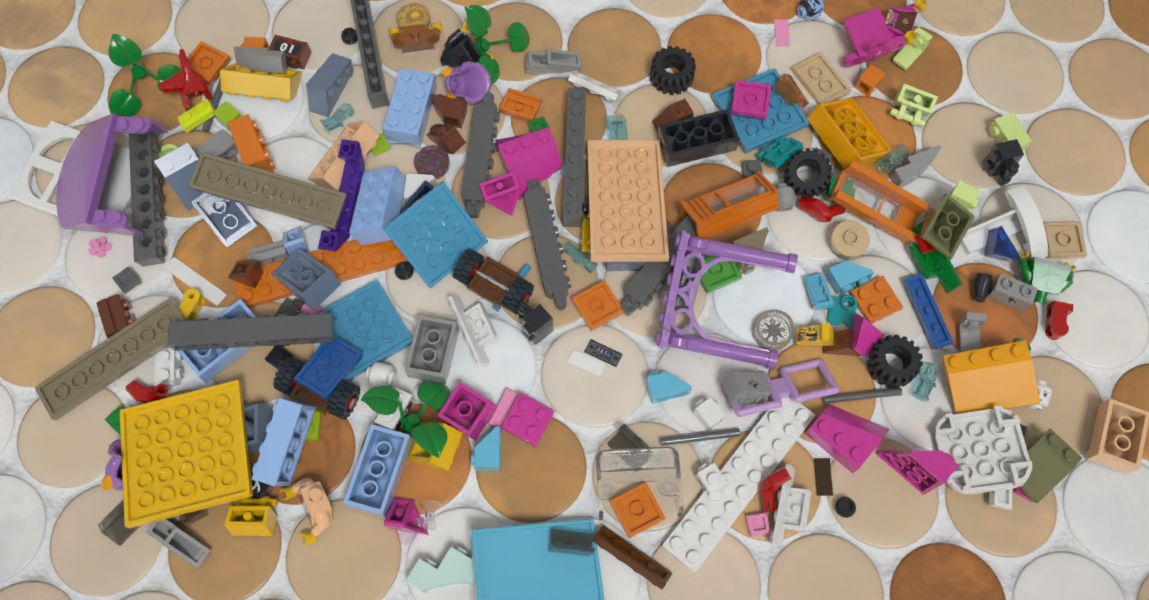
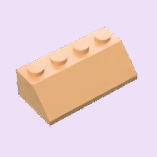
M364 121L348 123L307 179L319 186L339 191L345 161L338 158L341 139L360 142L365 161L367 158L366 154L376 146L379 135Z

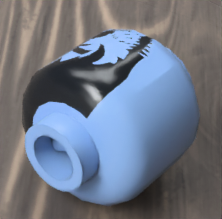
M801 0L798 4L797 13L800 18L810 21L822 14L824 3L822 0Z

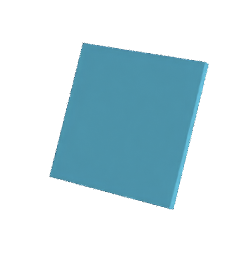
M594 518L471 529L470 537L476 600H605L597 544L592 541L596 534Z

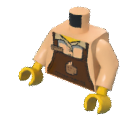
M304 478L291 486L282 488L280 493L285 491L286 498L283 499L284 501L295 497L298 493V497L312 526L310 532L300 534V539L305 538L303 545H309L316 542V536H319L328 528L333 519L331 505L320 481L314 482L311 478Z

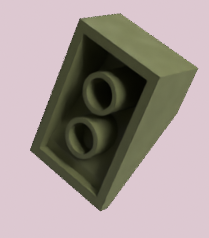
M946 193L932 200L924 216L921 238L951 260L975 216Z
M1049 428L1036 437L1027 447L1030 461H1032V471L1028 481L1019 488L1037 504L1074 469L1082 457Z

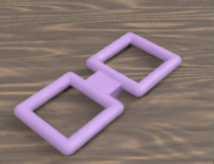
M815 359L780 368L779 373L782 378L771 380L766 372H762L773 391L770 394L772 401L742 408L740 403H731L735 414L738 417L779 408L782 406L781 399L792 396L794 402L800 403L837 394L840 389L824 360ZM818 367L829 387L799 394L789 374Z

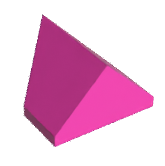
M515 171L479 183L485 201L512 216L521 189Z
M854 314L852 348L864 357L882 339L884 334L863 316Z
M395 497L384 520V526L389 530L429 535L417 510L415 500Z

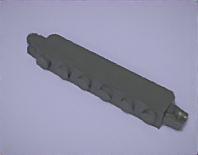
M490 92L484 94L483 102L477 103L474 106L461 193L463 204L467 207V213L471 218H479L481 209L485 208L486 201L479 183L491 179L489 172L493 170L494 159H491L496 151L494 138L498 136L496 122L500 121V112L497 111L494 95Z
M539 179L529 180L528 191L524 194V202L545 297L549 299L554 298L556 309L564 310L567 307L566 296H568V289L571 288L570 278L565 277L564 271H567L566 261L561 259V254H563L562 244L557 242L559 237L558 227L553 225V221L556 220L554 210H550L549 207L552 204L550 194H546L545 187L542 188Z
M689 215L683 219L668 237L669 261L647 262L626 286L625 300L620 308L627 316H630L637 309L641 310L644 306L648 307L653 300L652 296L656 292L659 293L665 286L664 282L668 278L669 273L673 274L674 266L670 265L672 255L677 253L678 247H674L676 235L684 230L690 236L697 237L695 223Z

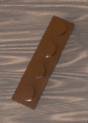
M604 525L592 539L600 548L612 554L617 560L629 566L633 571L639 573L661 590L673 574Z

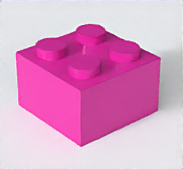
M459 382L437 416L476 441L498 407L492 401Z

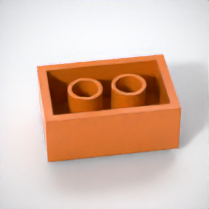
M247 114L228 121L227 123L242 163L274 173L273 169L276 166L269 155L270 151L264 142L265 138L256 120H251Z

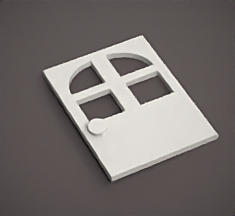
M50 121L10 190L8 198L58 216L57 205L50 203L57 191L58 179L66 155L60 163L43 157V154L57 142L68 139L75 140L81 131ZM114 143L98 209L125 213L131 203L129 148ZM35 168L54 175L40 199L34 195L31 188V178Z

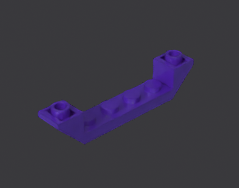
M341 139L338 158L345 161L339 192L346 193L347 199L336 230L321 231L318 245L320 250L336 252L350 237L349 231L365 168L360 142Z

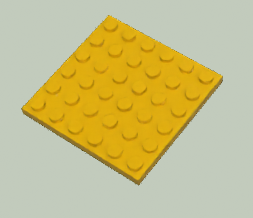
M239 380L120 410L125 527L133 528L253 496L242 385Z

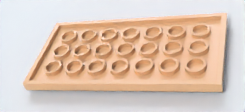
M587 140L591 262L669 261L660 140Z

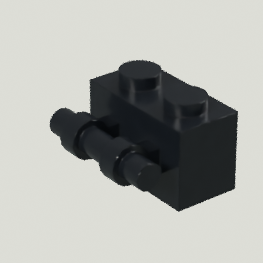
M1014 139L997 143L983 160V167L989 177L1000 175L998 181L1000 186L1008 184L1012 177L1017 174L1020 167L1018 162L1024 156L1018 140Z
M520 302L518 312L519 318L523 323V335L529 342L533 341L537 345L554 331L553 318L541 304L532 309L526 302Z

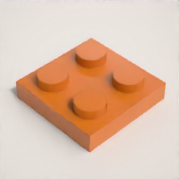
M202 41L188 56L191 67L201 74L209 85L215 81L220 74V70L225 68L231 60L228 54Z
M884 276L855 288L849 293V295L855 297L859 311L871 324L903 309V305Z
M605 280L572 297L573 304L590 331L624 314V311L620 308V303Z
M647 482L610 500V504L629 539L666 520Z

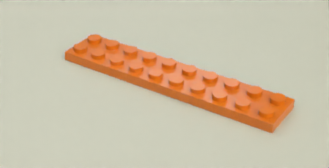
M357 240L345 242L336 252L316 250L307 253L329 268L340 282L394 268L400 262H408L392 240L361 245ZM286 259L260 266L264 273L256 288L234 281L238 300L241 299L248 308L294 296L271 275Z

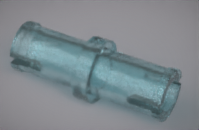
M570 241L563 246V252L573 258L576 264H580L589 273L596 270L598 264L591 262V258L586 255V252L579 250Z

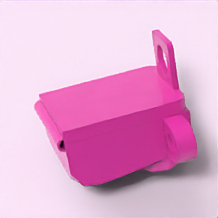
M879 7L843 20L845 34L853 53L848 54L843 59L846 67L880 59L881 56L899 50L907 44L904 36L891 37Z

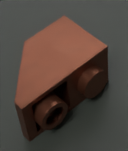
M431 94L433 107L443 123L462 129L468 111L466 101L459 98H449L442 94Z
M437 123L430 128V132L426 135L445 153L454 154L466 143L454 125Z

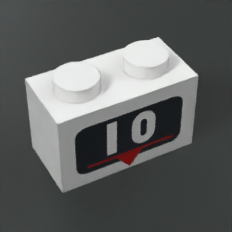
M394 387L400 394L398 401L402 403L406 418L416 401L411 394ZM399 408L390 415L379 414L375 420L377 426L399 432L403 425L400 423Z

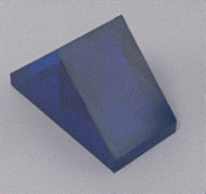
M1002 226L991 228L988 231L984 256L1006 262L1021 259Z

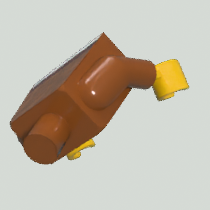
M439 21L438 23H431L432 29H429L426 24L402 27L401 32L399 27L389 28V33L394 46L401 47L402 54L435 50L434 43L439 40L443 28L441 21Z

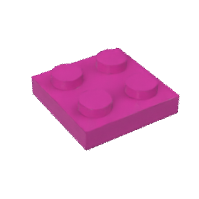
M736 80L731 114L767 119L771 85Z
M519 392L500 428L536 447L555 411Z

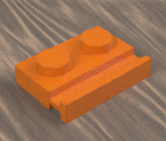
M508 88L499 111L500 113L529 122L535 119L539 106L542 103V98Z

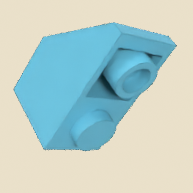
M844 261L829 268L825 277L837 295L841 292L843 294L850 292L856 285L862 286L868 283L874 272L872 269Z

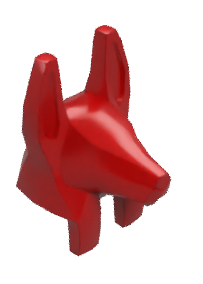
M180 49L179 60L182 70L167 80L158 83V86L164 94L180 93L183 107L187 111L190 110L189 98L204 95L205 99L211 100L212 94L207 81L191 67L184 49Z

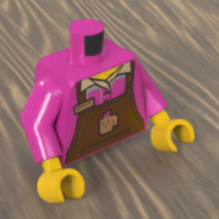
M916 0V4L889 8L886 16H883L892 38L904 36L907 45L914 43L913 39H916V34L912 31L918 13L916 10L918 9L920 12L925 11L926 0Z

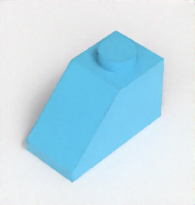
M655 371L646 378V385L652 404L690 395L692 390L691 385L668 372L661 373L660 371Z
M495 427L475 446V453H471V465H475L476 471H501L500 427Z

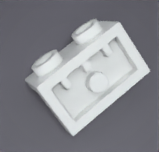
M169 347L155 354L154 386L161 383L167 385V387L181 386V379L184 377L181 367L183 357L178 351H174Z

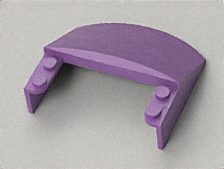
M114 113L88 123L72 143L60 171L56 204L61 228L143 237V232L128 226V216L125 213L99 210L98 207L117 133H168L169 129L151 118L117 116Z

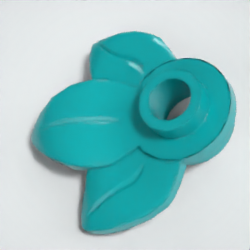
M844 295L841 298L832 296L834 307L826 308L829 310L827 316L828 323L832 326H837L844 322L849 327L854 326V314H857L856 309L858 307L855 297L851 295ZM844 303H849L850 307H846Z

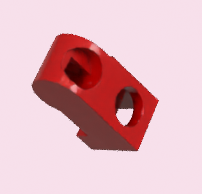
M1054 300L1047 306L1045 334L1049 339L1058 340L1068 333L1067 316L1073 312L1074 304Z

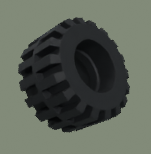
M668 46V49L662 48L661 52L657 51L651 63L650 79L654 87L657 86L658 91L662 90L663 94L670 93V95H674V93H677L679 95L682 91H687L688 87L690 88L696 69L695 59L691 57L692 54L686 52L684 48L679 49V46H675V48ZM675 68L678 69L680 72L669 73L665 69Z
M806 148V151L798 150L797 154H792L791 158L788 159L784 170V183H787V186H791L794 189L796 197L801 195V198L803 196L813 198L814 195L819 196L822 191L826 190L832 177V165H829L830 160L828 158H824V153L818 154V150L814 149V152H812L810 148ZM802 166H811L817 170L819 176L815 181L805 182L798 177L797 170Z
M889 335L885 339L882 338L874 346L868 355L867 366H871L868 371L874 374L872 376L874 380H879L878 384H886L887 388L892 386L894 388L904 387L920 373V368L923 366V361L920 360L923 358V355L918 353L920 348L913 345L915 343L913 340L909 342L907 340L908 337L903 336L900 338L899 335H894L893 337ZM886 354L898 356L903 362V370L891 367L886 360Z

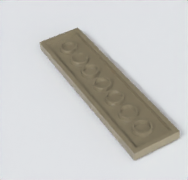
M203 152L200 154L188 186L196 191L332 230L337 228L347 199L346 193Z
M170 297L34 387L51 419L58 420L167 347L169 322L185 319L174 299Z

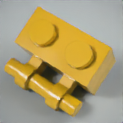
M262 496L261 498L247 497L236 500L235 506H229L224 526L232 536H273L277 516L271 507H277L278 500L271 499L269 496Z

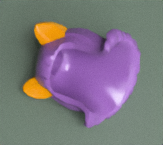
M467 61L462 63V66L460 65L455 68L447 67L442 70V74L446 77L445 85L448 91L446 97L459 98L472 105L479 101L482 102L484 94L490 92L491 75L484 65L478 62Z
M118 439L109 445L108 454L111 458L107 462L105 476L101 483L102 490L105 491L111 488L123 490L121 439Z

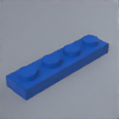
M923 274L905 278L902 282L933 350L952 345L954 341Z

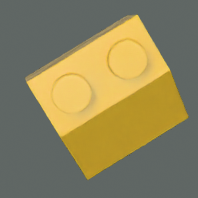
M437 423L446 430L448 436L440 457L437 458L431 455L414 440L407 459L437 470L449 471L457 447L460 444L462 432L445 423Z

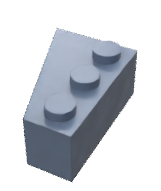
M332 53L306 83L310 112L329 118L349 78L353 74L351 59Z

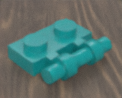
M784 135L774 139L769 146H764L760 149V152L756 154V158L758 160L764 158L765 163L778 168L791 158L792 154H797L798 150H803V143L792 137L787 139Z

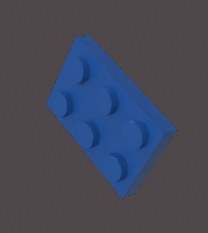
M335 336V342L322 343L293 379L297 384L328 401L334 394V390L340 385V382L346 379L363 358V352Z

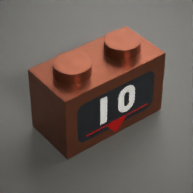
M279 35L274 36L269 46L270 51H285L287 66L293 69L299 68L304 70L312 53L307 42Z

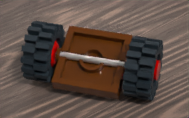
M467 249L462 254V257L459 258V262L456 263V268L453 270L454 279L465 284L469 291L499 308L503 305L504 308L516 315L519 314L518 305L520 302L524 301L527 303L534 290V285L521 278L520 274L488 256L484 261V256L473 249Z
M287 357L285 361L283 360L282 366L278 367L279 371L276 372V377L273 380L274 389L289 395L291 400L316 407L315 411L324 415L329 411V414L346 420L350 413L354 411L353 408L356 407V402L359 400L358 396L361 390L359 386L343 380L337 386V389L334 390V394L330 399L325 401L294 381L293 378L305 365L304 362L293 357Z

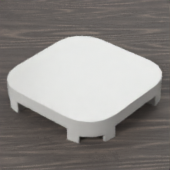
M994 406L993 409L952 414L950 412L938 421L935 427L937 449L952 455L955 462L959 464L946 480L947 484L954 491L961 494L1000 491L1020 487L1028 481L1032 471V461H1030L1018 415H1014L1011 411L1002 408V406Z

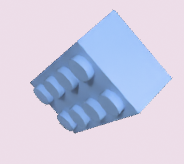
M400 68L383 126L386 140L421 146L432 107L431 94H435L437 88L434 73Z
M396 166L363 173L349 231L361 245L391 240L383 228L400 213L406 181L405 176Z
M239 299L213 320H217L218 317L237 319L238 316H247L249 318H256V316ZM252 347L182 350L178 352L197 376L207 384Z
M278 399L273 406L274 414L272 420L266 427L267 435L265 441L262 442L259 448V459L252 469L253 480L272 486L291 485L316 407L295 400Z
M371 424L343 504L348 508L386 518L413 443V439L409 434Z

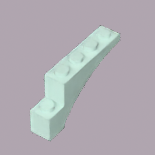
M459 546L456 549L450 547L438 569L435 568L437 564L426 558L423 561L419 558L406 582L427 594L428 590L448 585H475L473 559L467 556L468 552Z

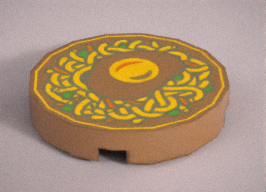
M418 3L406 4L396 14V22L400 30L405 26L430 25L431 17L428 9Z

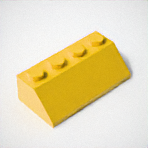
M234 63L220 70L221 91L228 92L229 95H238L240 93L245 94L246 97L262 96L263 99L279 98L280 101H290L297 96L302 71L286 69L283 74L248 69Z

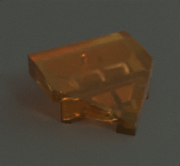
M784 73L775 81L778 86L777 90L785 97L790 106L795 102L803 108L809 104L791 75Z

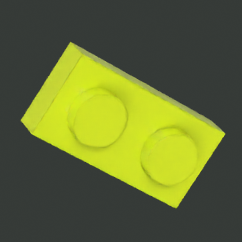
M205 99L177 118L182 129L188 133L213 117L215 109L212 103Z

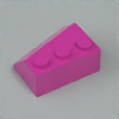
M549 127L498 145L499 155L506 172L515 171L521 188L518 201L528 191L529 180L539 179L541 182L563 167L555 139Z
M830 404L805 434L853 474L876 449L889 429Z
M887 450L875 453L923 495L944 484L959 466L952 455L944 453L942 450Z

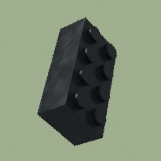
M729 109L659 125L657 135L668 167L736 151L740 141Z

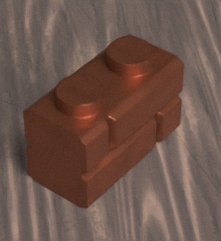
M119 294L96 303L107 338H110L135 321L128 311L131 309L129 301Z

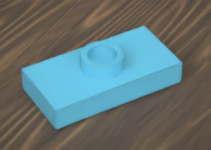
M817 273L804 276L803 282L814 310L834 307V301L823 274Z

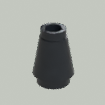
M977 273L976 277H974V301L985 302L994 282L991 275Z

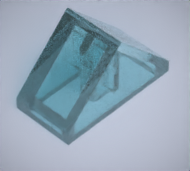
M623 114L605 116L609 140H628L626 119Z

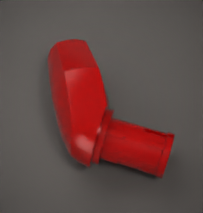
M803 196L799 201V209L809 213L819 222H830L832 217L844 214L846 210L845 207L839 204L828 207L823 201L816 198Z
M136 380L125 387L126 391L137 402L144 404L164 399L169 390L168 388L165 389L167 385L162 383L157 386L144 387Z
M786 467L771 473L759 484L758 492L762 494V512H768V503L770 504V512H775L774 493L779 490L781 485L792 479Z

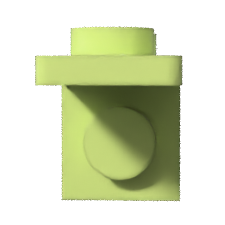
M917 27L914 31L916 34V39H913L914 43L912 45L906 44L893 58V62L904 70H907L924 52L933 37L920 27Z

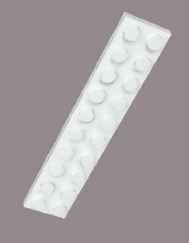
M792 397L781 399V407L768 410L721 469L720 472L728 484L712 495H709L705 490L661 546L694 574L757 493L759 484L773 472L815 417L813 412L801 403L794 402Z

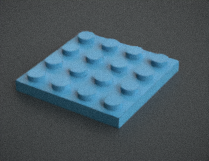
M775 68L744 80L771 85L767 119L731 114L735 85L715 92L712 95L720 111L729 109L740 139L739 143L745 153L772 143L776 138L784 135L788 136L805 129L810 124Z
M444 181L440 182L383 228L430 289L456 268V263L459 262V258L462 257V254L470 248L478 251L488 243V240Z
M377 279L319 311L328 312L334 317L336 337L363 352V358L346 377L345 381L347 382L364 373L375 362H382L412 343L413 338Z

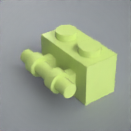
M903 84L899 87L893 101V105L900 108L899 110L892 108L889 114L895 116V119L911 122V125L924 127L926 120L920 117L921 115L926 117L932 113L938 96ZM909 110L914 112L915 114L913 116L908 113H905V111Z

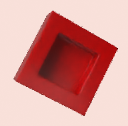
M921 233L914 237L918 248L923 254L937 251L921 238Z

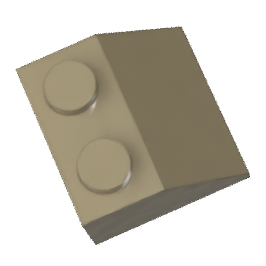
M766 227L733 241L732 244L762 250L769 229ZM735 262L741 274H749L755 269L754 265Z

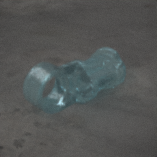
M343 103L337 107L333 116L320 120V123L329 135L332 130L339 126L343 127V121L352 117L355 111L349 103Z
M899 144L878 161L879 170L885 173L891 172L894 167L900 165L910 156V150L906 145Z
M923 362L919 373L920 383L916 391L912 392V396L920 401L928 402L932 389L937 385L935 380L939 369L937 364Z

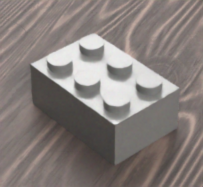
M422 315L418 316L405 366V372L408 377L442 384L447 383L460 330L457 322Z

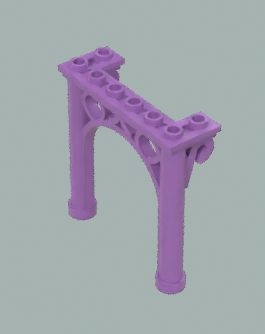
M682 230L680 234L676 235L674 247L678 248L676 255L673 254L670 266H674L673 274L669 273L667 285H670L669 293L664 295L663 304H666L665 312H661L659 323L662 324V329L657 331L655 340L658 343V347L661 349L663 347H672L766 366L767 369L775 370L778 360L777 350L723 341L706 334L696 320L693 309V297L697 283L702 275L717 263L733 261L794 274L798 255L792 253L787 255L694 237ZM686 251L692 252L685 257ZM700 254L720 258L712 260L708 264H706L704 258ZM690 257H697L701 263L702 268L695 274L687 271V261ZM682 270L686 276L690 278L695 277L693 282L689 280L685 287L678 288ZM689 290V295L687 296L684 292ZM677 295L683 298L684 305H688V310L680 308L674 312ZM681 312L687 313L691 320L685 329H679L675 324L676 317ZM671 325L676 332L670 331ZM694 326L697 332L702 337L687 335L684 333L688 332Z

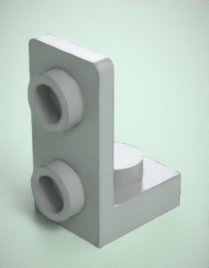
M966 312L959 319L960 352L980 349V327L987 321L986 314Z

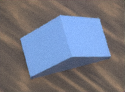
M301 226L283 233V243L290 255L298 248L306 253L310 252Z

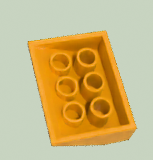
M853 98L819 104L807 117L811 127L821 137L822 142L829 148L842 169L847 167L852 160L867 167L893 153L892 149Z
M1026 340L943 356L942 364L955 414L993 409L994 406L1013 409L1040 404L1032 358Z

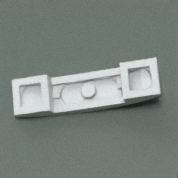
M1024 186L1005 191L1010 208H1015L1026 238L1027 243L1023 244L1025 251L1029 252L1028 260L1031 257H1047L1048 244L1046 232L1033 198Z

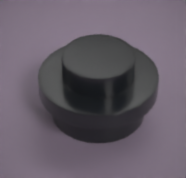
M345 28L342 31L341 38L345 44L351 45L358 41L356 30L353 28Z
M400 262L395 267V275L400 280H408L414 274V269L408 262Z
M849 497L839 498L835 503L836 513L843 518L851 517L856 511L855 502Z

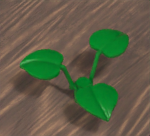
M478 5L466 6L464 8L467 14L469 29L473 35L478 36L472 40L482 55L478 63L484 65L491 75L492 85L500 76V68L498 62L491 59V56L484 52L488 51L490 45L511 42L513 51L522 52L528 47L530 42L528 30L522 23L514 22L508 29L509 39L489 42L482 38L488 33L487 28L491 26L489 12Z
M112 34L108 48L109 58L112 63L120 67H126L131 64L132 81L129 92L121 88L112 92L109 98L110 113H114L117 116L131 117L139 112L141 107L140 100L137 96L132 95L136 79H142L148 74L160 83L182 69L172 64H166L158 69V77H156L149 70H146L145 65L139 61L142 56L141 50L135 42L125 36Z
M433 381L422 383L417 390V396L425 403L418 415L411 414L406 418L402 403L398 401L400 394L396 389L380 385L371 388L362 396L361 401L381 415L393 414L399 408L400 423L403 424L402 433L413 437L415 442L431 455L437 458L440 457L448 438L446 430L437 423H429L427 425L421 423L420 418L427 405L434 410L442 409L450 397V390L446 385Z

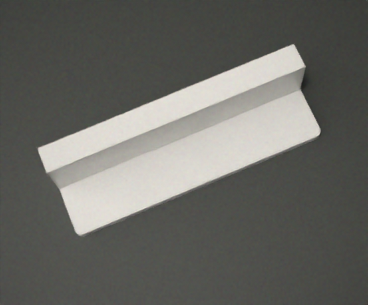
M1016 210L968 229L960 243L966 254L970 255L1023 232Z

